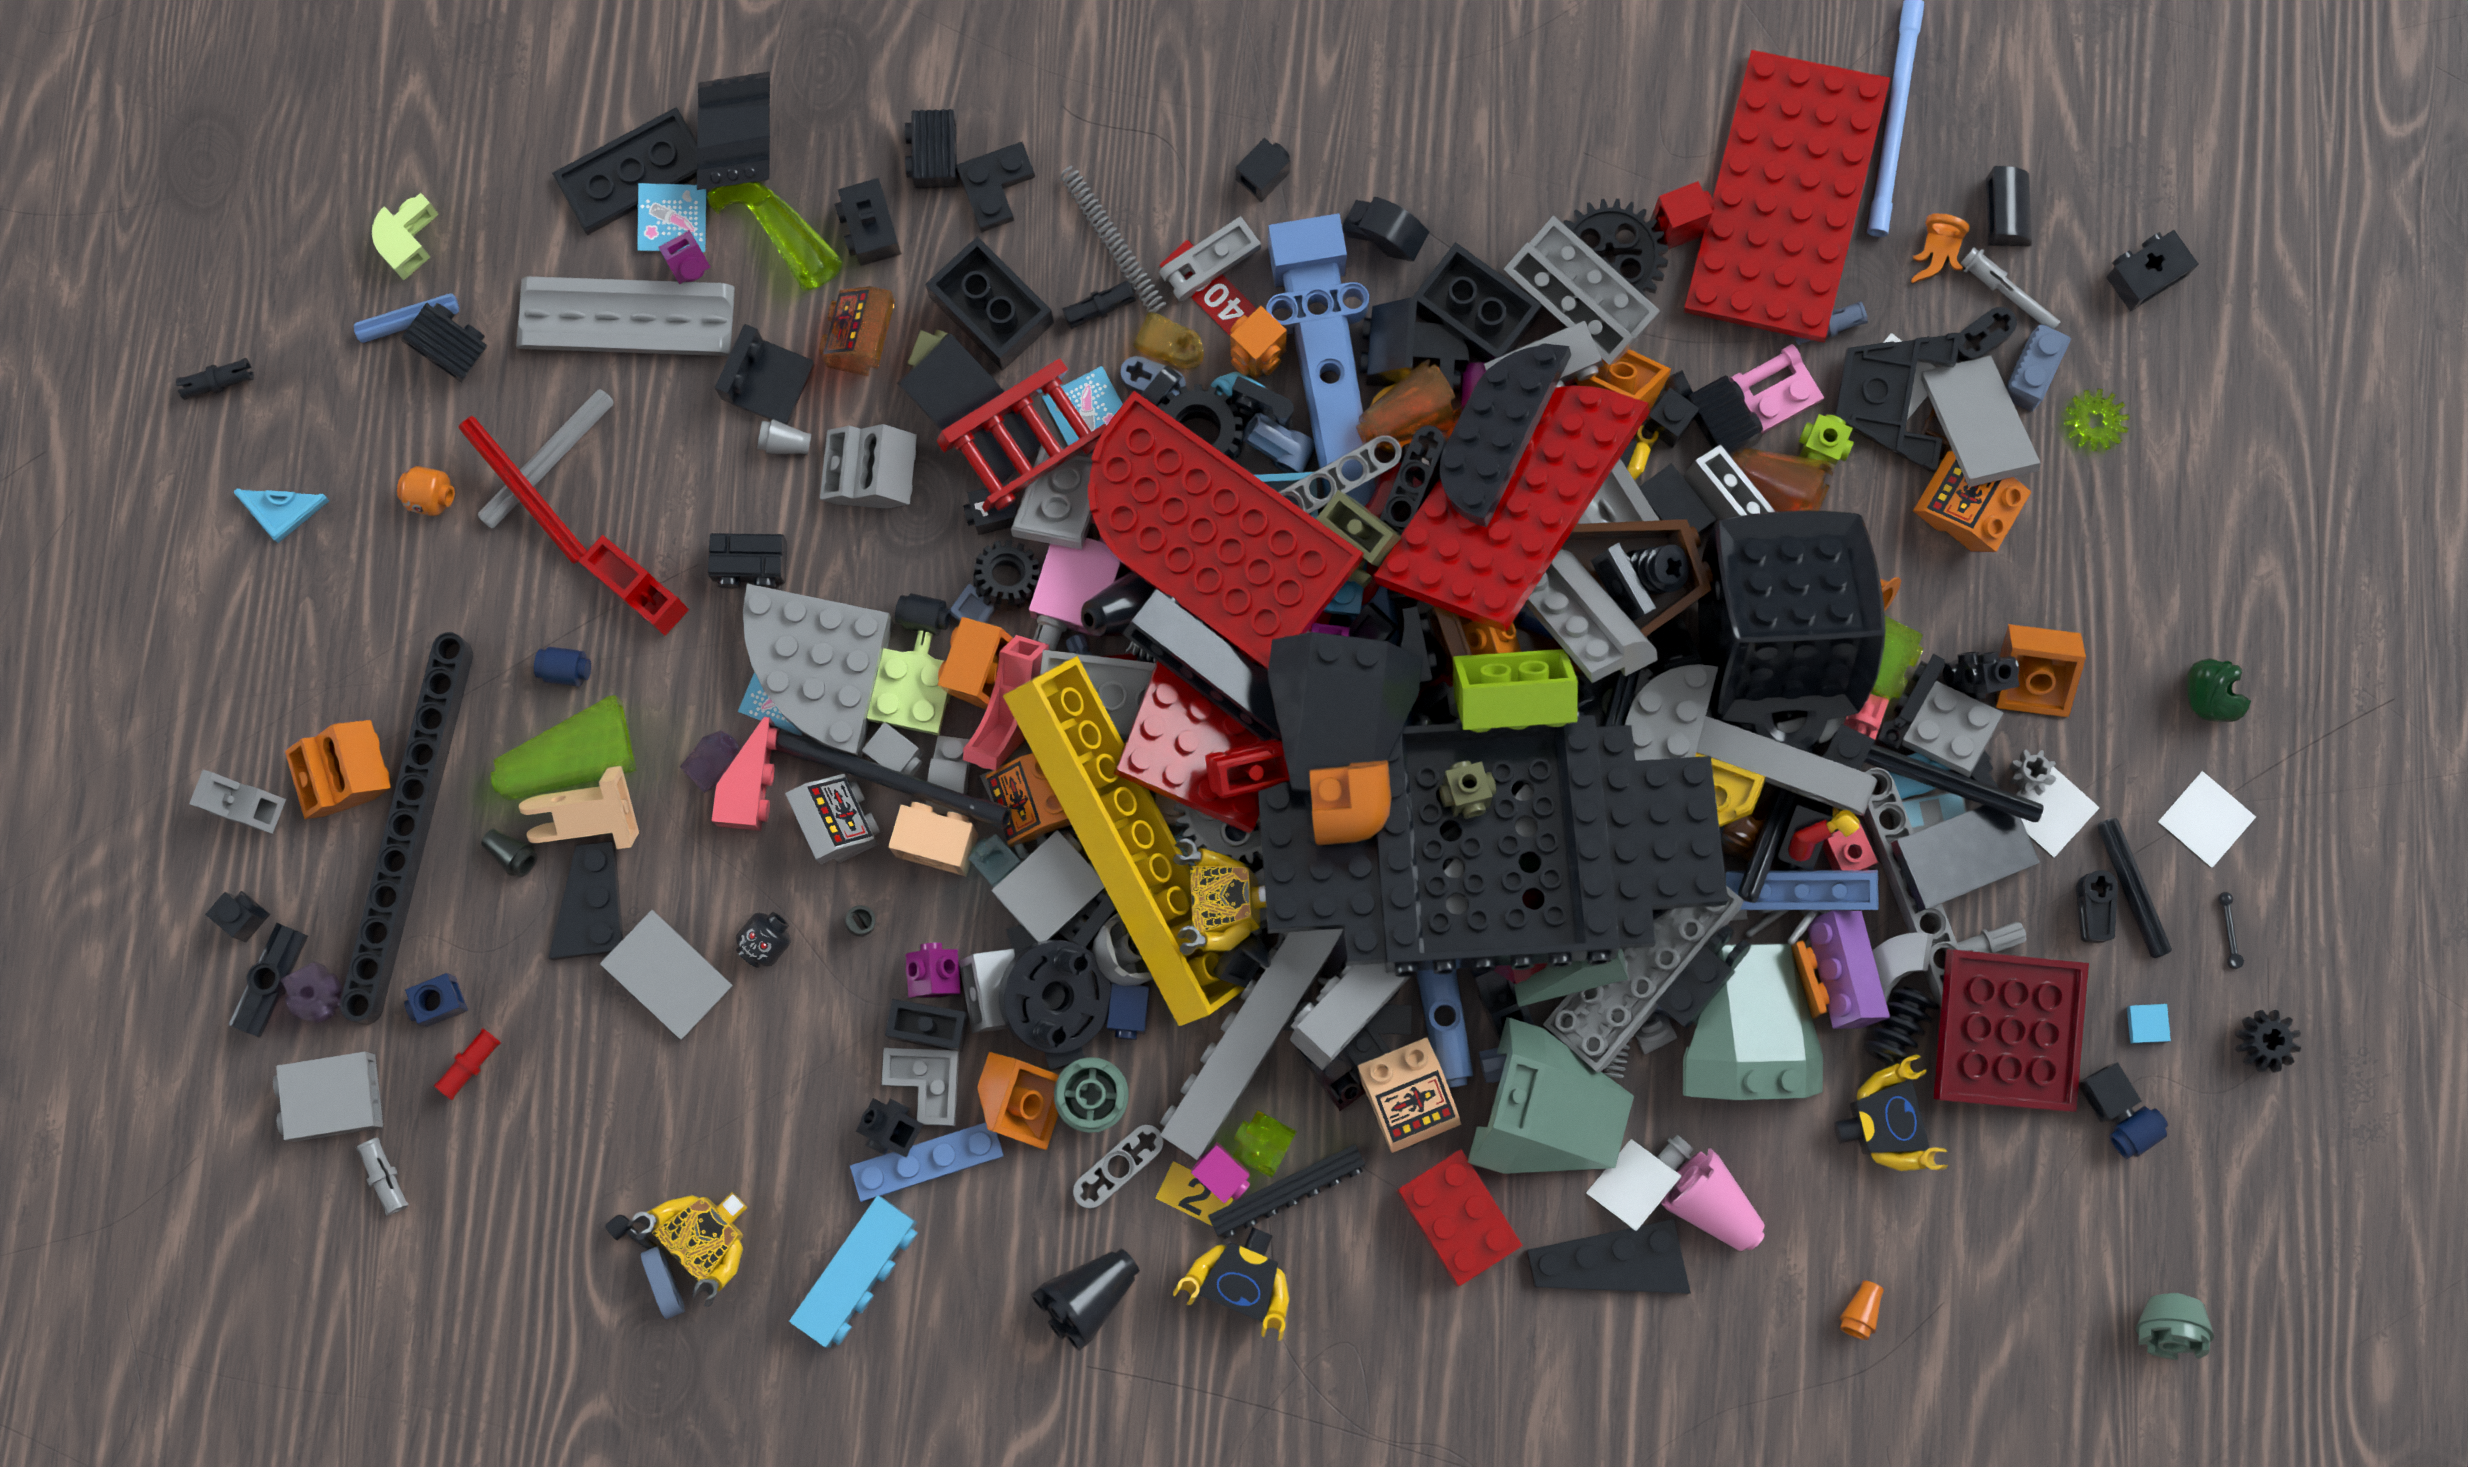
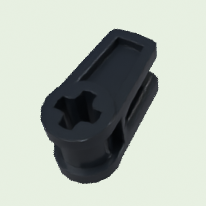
M2098 870L2086 874L2076 884L2080 937L2083 942L2100 943L2115 938L2118 883L2114 875L2108 871ZM2096 882L2097 886L2103 887V893L2098 894L2096 890H2091V884Z

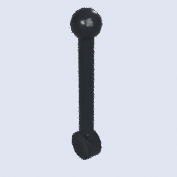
M2223 892L2220 894L2218 901L2224 909L2231 954L2227 959V964L2230 968L2237 969L2243 966L2244 959L2238 954L2231 910L2233 896L2228 892Z

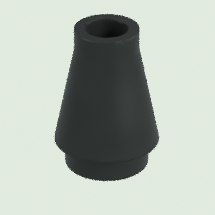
M496 829L489 830L481 841V846L495 858L510 876L524 877L532 870L537 861V853L533 851L532 845L500 833Z

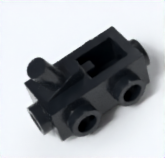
M1979 651L1957 654L1958 660L1944 664L1943 678L1947 686L1978 701L1987 698V693L2019 687V665L2016 658L2013 656L2000 657L1999 651L1981 654Z

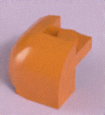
M1388 760L1350 763L1349 767L1313 769L1309 771L1316 845L1359 842L1371 838L1383 828L1389 817L1391 806Z

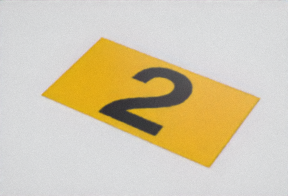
M1174 1161L1156 1196V1199L1211 1226L1208 1215L1230 1205L1233 1201V1198L1230 1197L1224 1204L1191 1173L1190 1169Z

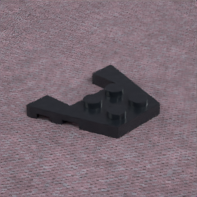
M1955 332L1943 336H1927L1916 338L1915 340L1892 341L1847 348L1834 416L1843 419L1846 422L1845 425L1853 428V431L1920 467L1935 472L1938 467L1943 438L1905 431L1918 361L1953 368L1956 365L1961 333Z

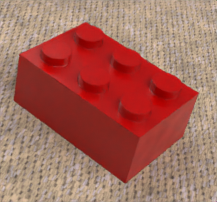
M1462 1149L1396 1190L1456 1287H1460L1523 1246L1472 1165L1467 1163L1468 1159Z

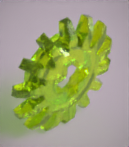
M2099 388L2097 389L2096 397H2091L2090 391L2087 389L2084 390V401H2081L2077 396L2072 398L2077 408L2074 409L2067 406L2065 411L2074 416V419H2066L2064 424L2076 427L2075 430L2068 434L2070 438L2078 434L2083 436L2078 446L2083 447L2086 441L2090 440L2092 451H2097L2098 442H2101L2107 451L2111 449L2108 442L2109 439L2117 444L2122 441L2116 433L2128 432L2129 428L2120 425V423L2130 418L2129 414L2120 415L2119 410L2126 406L2124 402L2115 406L2112 401L2116 395L2111 392L2107 399L2102 398L2103 389ZM2091 412L2094 415L2102 413L2105 417L2102 420L2105 427L2103 429L2099 426L2091 428L2088 425L2091 420L2088 413Z

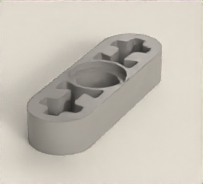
M1142 1125L1130 1133L1076 1181L1073 1195L1077 1203L1084 1208L1094 1209L1106 1202L1161 1153L1164 1147V1139L1160 1136L1161 1132L1154 1126ZM1141 1133L1147 1136L1152 1133L1155 1134L1157 1137L1153 1142L1156 1146L1155 1150L1150 1152L1148 1149H1143L1137 1155L1143 1161L1136 1165L1133 1157L1124 1151L1123 1148L1130 1144L1131 1149L1134 1150L1141 1143L1138 1138ZM1115 1156H1123L1129 1161L1130 1169L1124 1177L1115 1178L1108 1171V1163ZM1101 1168L1106 1179L1114 1183L1115 1186L1108 1190L1106 1184H1103L1097 1190L1098 1200L1093 1201L1088 1198L1084 1201L1081 1198V1195L1084 1193V1189L1081 1186L1085 1182L1094 1185L1101 1178L1096 1176L1095 1172Z

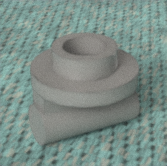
M1652 1013L1635 1033L1638 1046L1643 1055L1677 1039L1669 1018L1656 1013Z

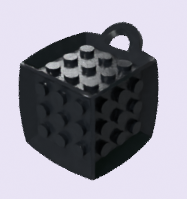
M1820 510L1776 511L1718 520L1709 535L1702 557V562L1707 561L1713 575V582L1710 583L1712 590L1698 599L1699 635L1703 665L1718 667L1711 693V700L1716 715L1720 720L1753 723L1756 734L1800 750H1805L1820 738L1828 719L1857 714L1863 709L1879 675L1885 645V613L1879 570L1866 525L1862 516L1858 513ZM1803 710L1807 711V719L1802 728L1792 733H1786L1776 728L1772 720V713Z

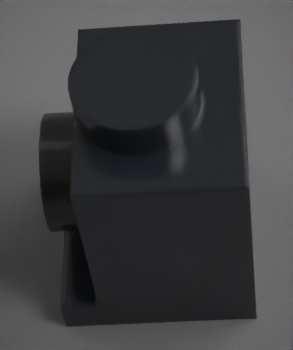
M240 891L237 896L224 892L205 915L232 938L247 942L270 916V913L245 892Z

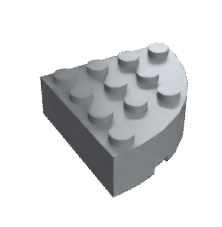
M747 584L743 607L744 638L752 668L764 692L787 721L806 737L817 744L862 758V749L865 746L870 721L867 720V714L882 651L883 648H888L894 623L890 614Z

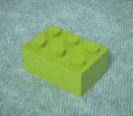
M1564 649L1453 656L1454 700L1463 730L1470 729L1474 732H1485L1491 728L1498 727L1520 730L1527 728L1529 725L1546 724L1550 727H1560L1566 723L1577 722L1578 681L1568 654Z

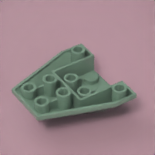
M1506 1018L1497 1054L1506 1056V1061L1488 1127L1477 1126L1467 1163L1503 1174L1615 1168L1634 1096L1603 1072H1596L1574 1051L1545 1029L1512 1018Z

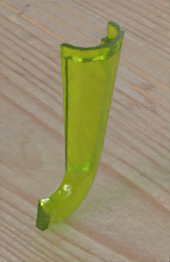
M753 182L715 187L706 194L709 205L717 214H720L724 207L731 204H742L748 207L775 244L800 289L803 291L823 286L840 272L843 265L841 258L789 205L762 184Z

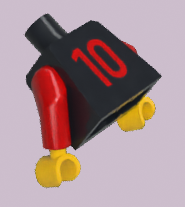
M1798 794L1778 849L1777 858L1783 861L1779 871H1803L1804 868L1813 871L1824 840L1833 837V831L1837 828L1845 837L1850 836L1859 828V819L1850 810L1838 811L1825 803Z

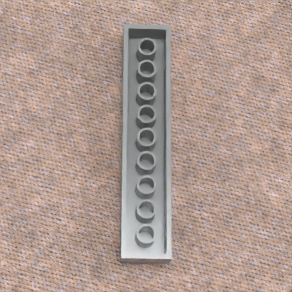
M1520 782L1515 788L1518 792L1517 794L1511 789L1513 796L1520 801L1529 800L1533 796V789L1526 782ZM1521 818L1515 823V829L1521 836L1530 837L1536 833L1537 825L1530 818ZM1448 859L1443 864V869L1447 876L1457 878L1464 873L1465 866L1459 859ZM1452 895L1447 899L1446 907L1453 914H1462L1468 909V902L1461 895ZM1385 963L1351 966L1346 964L1345 969L1342 971L1345 976L1340 980L1335 975L1320 991L1321 994L1317 997L1319 1003L1315 1007L1311 1003L1307 1004L1296 1016L1295 1021L1291 1025L1294 1032L1290 1041L1323 1071L1410 977H1397L1395 972L1386 973Z

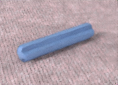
M449 293L362 320L354 324L355 335L360 342L364 343L406 330L426 303L432 307L439 303L453 314H457L459 312L458 301L453 294Z

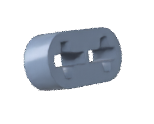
M1130 357L1121 366L1122 383L1130 391H1136L1141 395L1165 365L1144 357ZM1137 366L1142 367L1143 375L1151 379L1139 377L1136 382L1132 381L1131 374L1128 371H1135ZM1174 369L1177 373H1179L1182 376L1180 382L1177 384L1176 387L1179 389L1181 387L1186 386L1184 376L1179 371ZM1173 390L1172 393L1176 396L1179 394V390Z
M656 1246L642 1252V1263L664 1318L667 1320L684 1313L685 1308L679 1289L661 1246Z

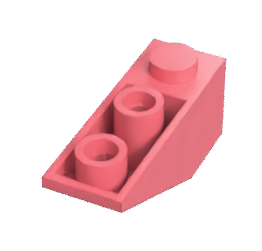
M763 717L716 785L712 822L718 827L761 831L762 821H768L770 801L765 800L767 785L772 786L775 767L774 764H770L771 750H776V740L779 736V728H774L775 723L770 717Z

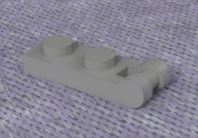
M1240 216L1161 268L1159 274L1165 282L1172 284L1174 295L1182 302L1191 297L1196 290L1260 250L1261 243ZM1189 267L1194 275L1185 280L1181 272Z

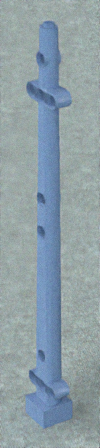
M1340 213L1268 225V251L1275 287L1284 286L1286 293L1273 296L1267 303L1266 311L1272 315L1275 310L1284 308L1291 313L1289 319L1277 321L1287 330V334H1294L1319 469L1368 442L1348 324L1360 322L1366 316L1369 305V293L1362 284L1357 282L1341 283V276H1345L1347 252ZM1348 297H1356L1362 302V305L1359 308L1350 309L1344 305L1343 301ZM1313 303H1321L1327 308V311L1323 314L1315 315L1308 310V306ZM1325 371H1333L1339 376V380L1333 384H1327L1321 380L1320 375ZM1354 459L1347 460L1342 466V475L1349 481L1357 480L1362 474L1361 464ZM1321 477L1326 497L1330 492V484L1325 478ZM1374 478L1345 494L1351 496L1362 506H1365L1375 490ZM1379 586L1376 595L1367 604L1373 602L1398 625L1395 602L1389 599L1388 588ZM1348 616L1349 626L1356 616ZM1399 628L1387 642L1396 645L1401 638ZM1411 712L1404 726H1411L1410 723L1414 721ZM1434 970L1418 971L1417 980L1429 1043L1441 1066L1449 1088L1468 1085L1467 1078L1474 1075L1457 973L1438 975L1434 974ZM1439 1007L1449 1008L1454 1014L1453 1024L1447 1027L1440 1026L1434 1018L1435 1010Z

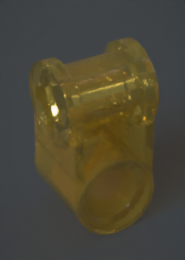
M1148 312L1133 344L1134 348L1143 354L1156 359H1162L1182 369L1189 370L1198 367L1204 358V349L1198 333L1176 324L1162 315ZM1189 344L1193 345L1194 351L1187 350L1185 354L1181 353L1180 348L1186 349Z

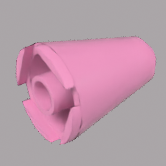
M1708 1149L1707 1156L1701 1151L1685 1162L1677 1171L1682 1177L1677 1181L1671 1192H1668L1663 1198L1661 1204L1668 1211L1738 1251L1752 1250L1757 1247L1764 1238L1765 1234L1762 1231L1765 1224L1719 1155L1712 1149Z

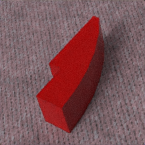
M601 535L578 561L664 636L690 610L677 596L659 583L649 572L604 535Z

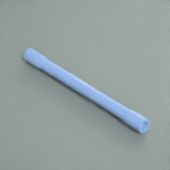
M1922 0L1903 1L1899 26L1900 37L1877 182L1867 227V233L1876 237H1885L1889 232L1893 207L1892 195L1917 37L1921 29L1925 4Z

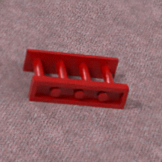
M1061 358L945 428L936 440L944 453L953 447L957 451L961 450L989 490L991 495L986 498L981 506L985 513L994 507L998 511L1004 509L1016 500L1014 494L1083 451L1086 455L1093 453L1103 430L1107 426L1104 423L1091 431L1061 387L1063 385L1061 380L1068 371ZM1042 392L1045 396L1050 395L1079 438V440L1063 450L1032 406L1034 403L1032 398ZM1013 410L1016 414H1021L1050 456L1049 459L1034 468L1003 425L1005 421L1003 416ZM982 429H985L987 433H992L1021 475L1004 487L973 443L975 440L973 435Z

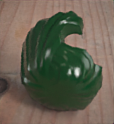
M2211 658L2194 663L2188 672L2187 682L2189 704L2193 711L2202 719L2214 722H2233L2242 718L2249 710L2251 700L2242 694H2235L2232 691L2233 683L2241 679L2242 668L2239 665H2232L2230 661L2221 662Z

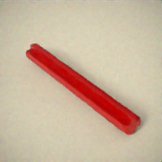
M474 416L466 418L459 425V430L573 564L577 563L587 552L584 546Z

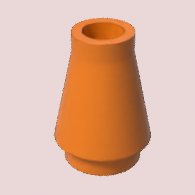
M1862 1281L1859 1290L1840 1316L1842 1320L1840 1329L1852 1337L1869 1340L1870 1334L1876 1332L1881 1296L1884 1289L1873 1282Z

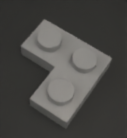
M884 1048L882 1086L919 1087L917 1121L924 1125L955 1126L959 1051Z

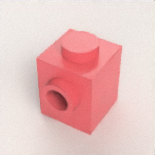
M1860 823L1859 828L1850 836L1845 837L1840 831L1833 833V837L1823 842L1822 848L1832 870H1869V868L1878 863Z

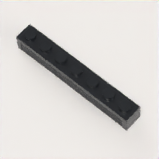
M1356 1144L1240 1199L1208 1215L1217 1236H1223L1226 1239L1236 1234L1235 1229L1242 1225L1247 1229L1257 1224L1256 1219L1263 1215L1267 1219L1278 1214L1277 1208L1286 1205L1288 1209L1300 1203L1298 1198L1306 1194L1308 1198H1311L1321 1193L1319 1188L1327 1184L1331 1188L1341 1183L1340 1178L1347 1174L1352 1178L1362 1173L1361 1168L1365 1166V1163Z

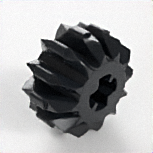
M2258 1010L2254 1012V1019L2251 1017L2243 1018L2242 1024L2245 1029L2235 1032L2236 1037L2244 1040V1043L2237 1045L2235 1050L2248 1053L2243 1063L2250 1065L2256 1062L2258 1072H2265L2269 1067L2273 1073L2281 1071L2282 1064L2292 1065L2295 1061L2291 1053L2300 1052L2302 1049L2301 1046L2293 1043V1039L2299 1037L2301 1032L2299 1030L2290 1032L2288 1029L2292 1025L2293 1019L2287 1017L2280 1021V1012L2278 1010H2272L2268 1015L2264 1010ZM2268 1034L2270 1035L2268 1040L2273 1039V1047L2269 1048L2266 1047L2268 1042L2263 1043V1036Z

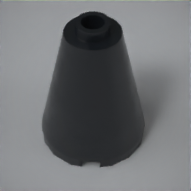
M1130 571L1083 604L1081 622L1085 629L1094 636H1125L1123 632L1152 596L1156 588Z

